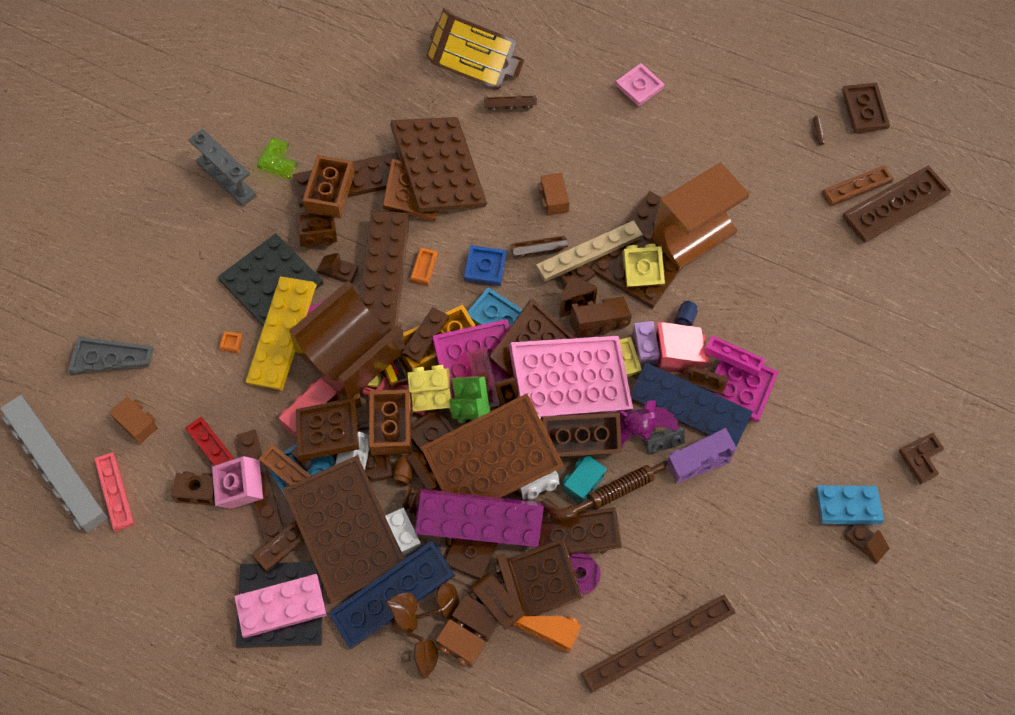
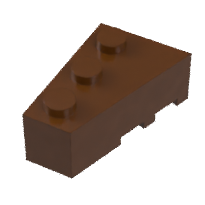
M624 296L603 299V303L594 304L593 301L586 303V306L580 307L577 304H572L570 324L576 338H591L600 333L607 334L616 328L622 329L627 327L631 323L632 314Z

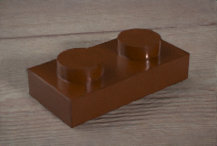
M422 450L407 457L427 490L439 487Z

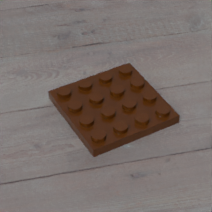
M531 299L487 358L504 374L512 378L514 373L508 346L511 342L575 339V337L534 299Z

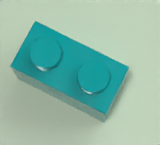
M589 455L584 460L580 459L574 467L576 470L573 474L569 473L562 482L564 484L563 492L578 503L587 500V494L594 491L605 477L607 471L606 467Z

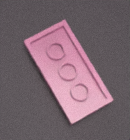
M317 574L234 596L243 638L327 616Z

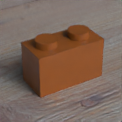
M562 172L542 175L541 181L538 183L539 194L543 195L541 203L542 208L546 209L547 216L569 212V199Z
M126 397L109 413L135 441L141 444L158 429L154 423L156 419L149 412L145 414L142 411V405L137 400L132 401Z
M449 619L436 639V645L441 653L447 656L450 653L456 657L455 661L460 665L473 667L485 648V641Z

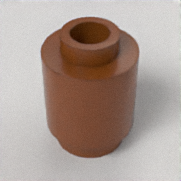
M408 455L398 457L392 475L393 482L400 486H408L414 475L415 469L408 460Z

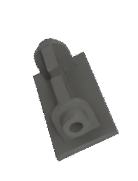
M681 427L676 431L668 428L662 430V436L659 432L651 434L649 439H643L644 444L648 448V455L685 444V430L681 429Z

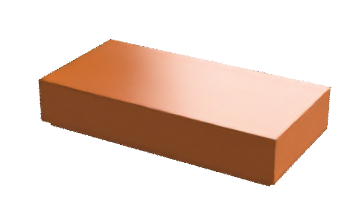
M420 247L410 282L429 285L438 251Z

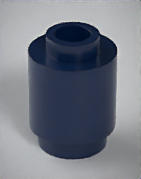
M684 301L680 305L674 319L675 324L692 326L698 313L697 305L692 301Z

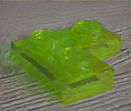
M272 137L257 163L258 169L291 179L298 165L297 161L284 157L289 148V143Z

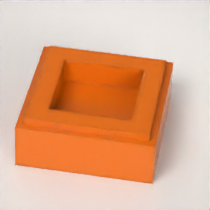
M223 331L219 346L220 351L239 353L243 339L242 333Z

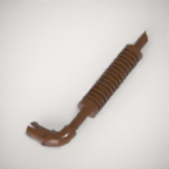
M665 460L653 467L644 465L588 493L587 500L575 506L559 508L548 498H545V501L542 500L540 503L544 506L543 511L552 520H569L590 507L593 510H597L654 481L655 474L666 469L667 461Z

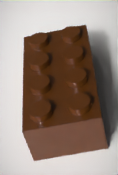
M620 413L540 417L560 457L622 453Z

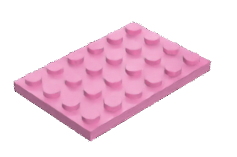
M619 336L511 342L508 345L519 393L518 397L529 393L540 417L615 413L622 410L624 412L633 410Z

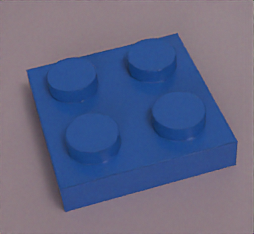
M470 245L464 281L501 286L507 250Z

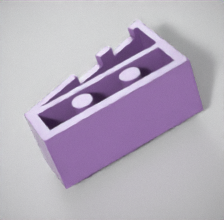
M724 428L682 450L673 451L668 457L667 465L677 484L730 463L737 448L727 429Z

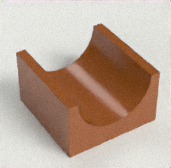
M720 162L660 199L652 239L658 246H662V251L680 270L737 233V228L731 222L727 211L748 199L750 194Z

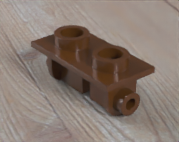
M690 366L688 369L689 376L686 380L703 389L722 395L729 378L698 368L697 366Z

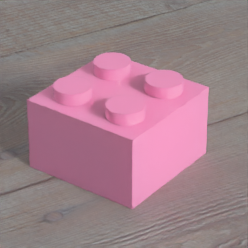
M243 456L212 467L215 506L233 509L263 499L259 460Z

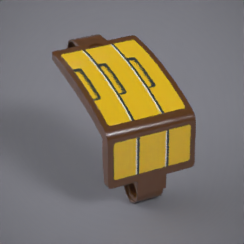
M443 8L439 21H436L430 37L432 41L426 55L432 64L496 89H500L505 74L519 77L524 60L513 55L517 45L516 39L455 16L450 10Z

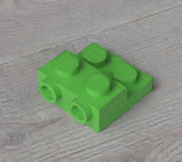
M485 376L452 378L455 398L449 399L452 419H457L458 423L470 421L469 419L473 421L490 412Z

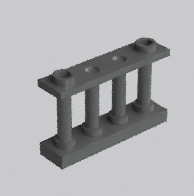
M201 129L188 139L202 153L196 159L197 164L242 207L257 197L256 192L243 181L250 175V172L208 133Z

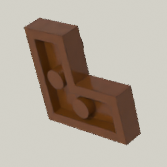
M934 432L900 448L898 451L920 485L939 475V472L929 458L942 452L944 447Z

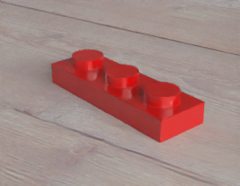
M202 416L185 427L186 431L214 466L235 459Z

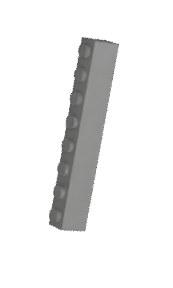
M20 395L1 407L0 409L4 413L1 417L8 426L12 425L14 427L12 433L17 440L22 439L24 444L21 446L28 455L32 454L34 456L31 461L38 470L42 468L45 472L42 474L48 484L52 483L54 485L53 493L58 499L62 498L65 501L62 506L68 514L73 513L76 517L73 519V522L78 529L84 528L89 533L109 519L23 396Z

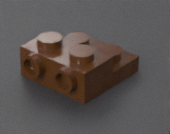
M307 212L296 213L300 247L312 248L314 245L319 244L329 246L337 242L334 217Z

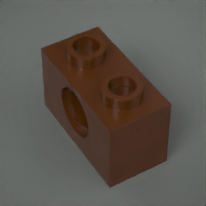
M188 471L176 473L172 498L176 503L215 506L213 474L203 473L202 475H195ZM195 485H200L199 489L192 490Z

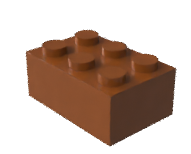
M322 155L316 156L303 197L305 212L341 219L354 177L353 161Z
M409 389L370 391L369 448L372 455L412 454L411 395Z

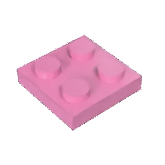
M640 63L618 79L615 86L639 107L663 90L665 84Z

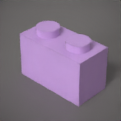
M654 322L634 323L632 335L641 367H644L645 362L653 366L657 365L660 354Z

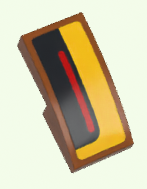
M399 357L383 370L390 389L409 384L408 376Z

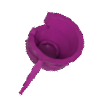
M654 400L645 402V407L629 413H625L623 410L618 412L621 418V447L634 435L645 440L649 439L651 433L657 427H665L673 431L680 428L676 425L678 420L673 417L674 414L668 412V409L656 407V401Z

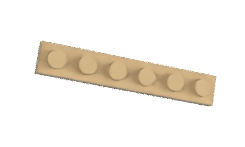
M633 220L536 264V269L544 282H547L641 239L643 234Z

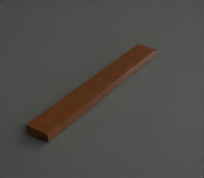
M724 594L582 672L581 677L590 693H593L734 615L736 612Z

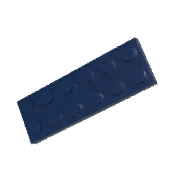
M646 362L630 394L631 399L644 405L647 401H656V407L668 409V412L674 414L673 417L709 435L726 428L736 447L753 411Z
M430 541L329 612V615L348 647L353 649L394 620L393 614L386 604L390 598L401 593H411L418 603L455 577V574L434 542Z

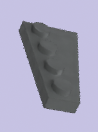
M78 337L67 371L69 374L150 367L154 348L153 346Z

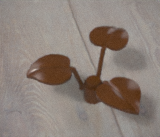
M450 583L443 584L436 591V603L439 607L437 610L416 615L418 604L416 598L411 593L395 595L386 602L394 617L392 621L393 630L396 633H406L407 637L411 636L420 641L414 646V659L423 679L427 678L435 668L438 660V650L432 640L425 641L423 637L412 632L417 628V619L440 612H442L444 619L452 618V614L459 605V595L457 589Z

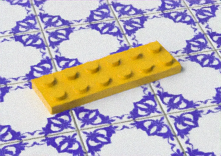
M280 276L248 372L247 384L283 391L295 354L289 330L307 316L316 288L314 282Z

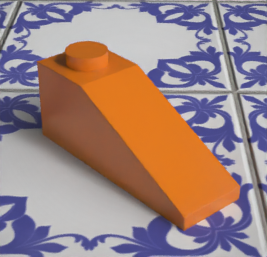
M523 616L513 624L569 653L581 629V625L578 624L579 622L569 616L567 618L563 616Z

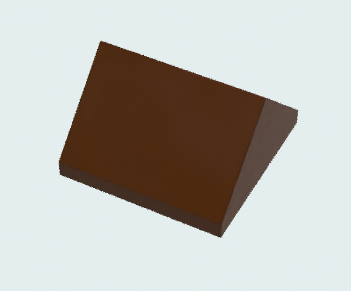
M571 276L560 299V318L571 314L572 304H577L578 307L586 306V303L593 301L595 304L597 286Z

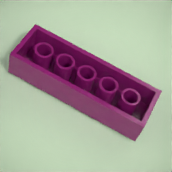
M419 489L414 530L415 534L539 547L544 506L540 502Z

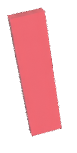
M111 452L94 458L113 530L116 532L135 525L115 453Z

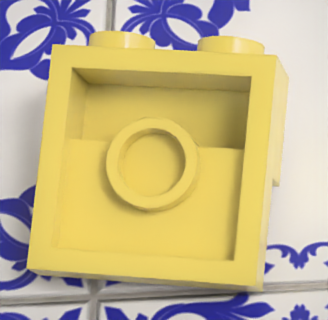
M647 244L645 248H638V245L626 246L627 249L622 251L626 287L665 284L662 246L656 247V244Z
M443 365L431 366L432 370L424 371V367L412 368V372H408L413 411L450 408L449 399H452L449 368L444 369Z

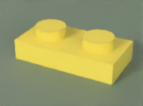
M631 337L620 339L627 377L640 374L642 368Z

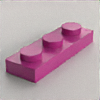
M715 336L711 337L704 351L706 354L757 377L766 360Z

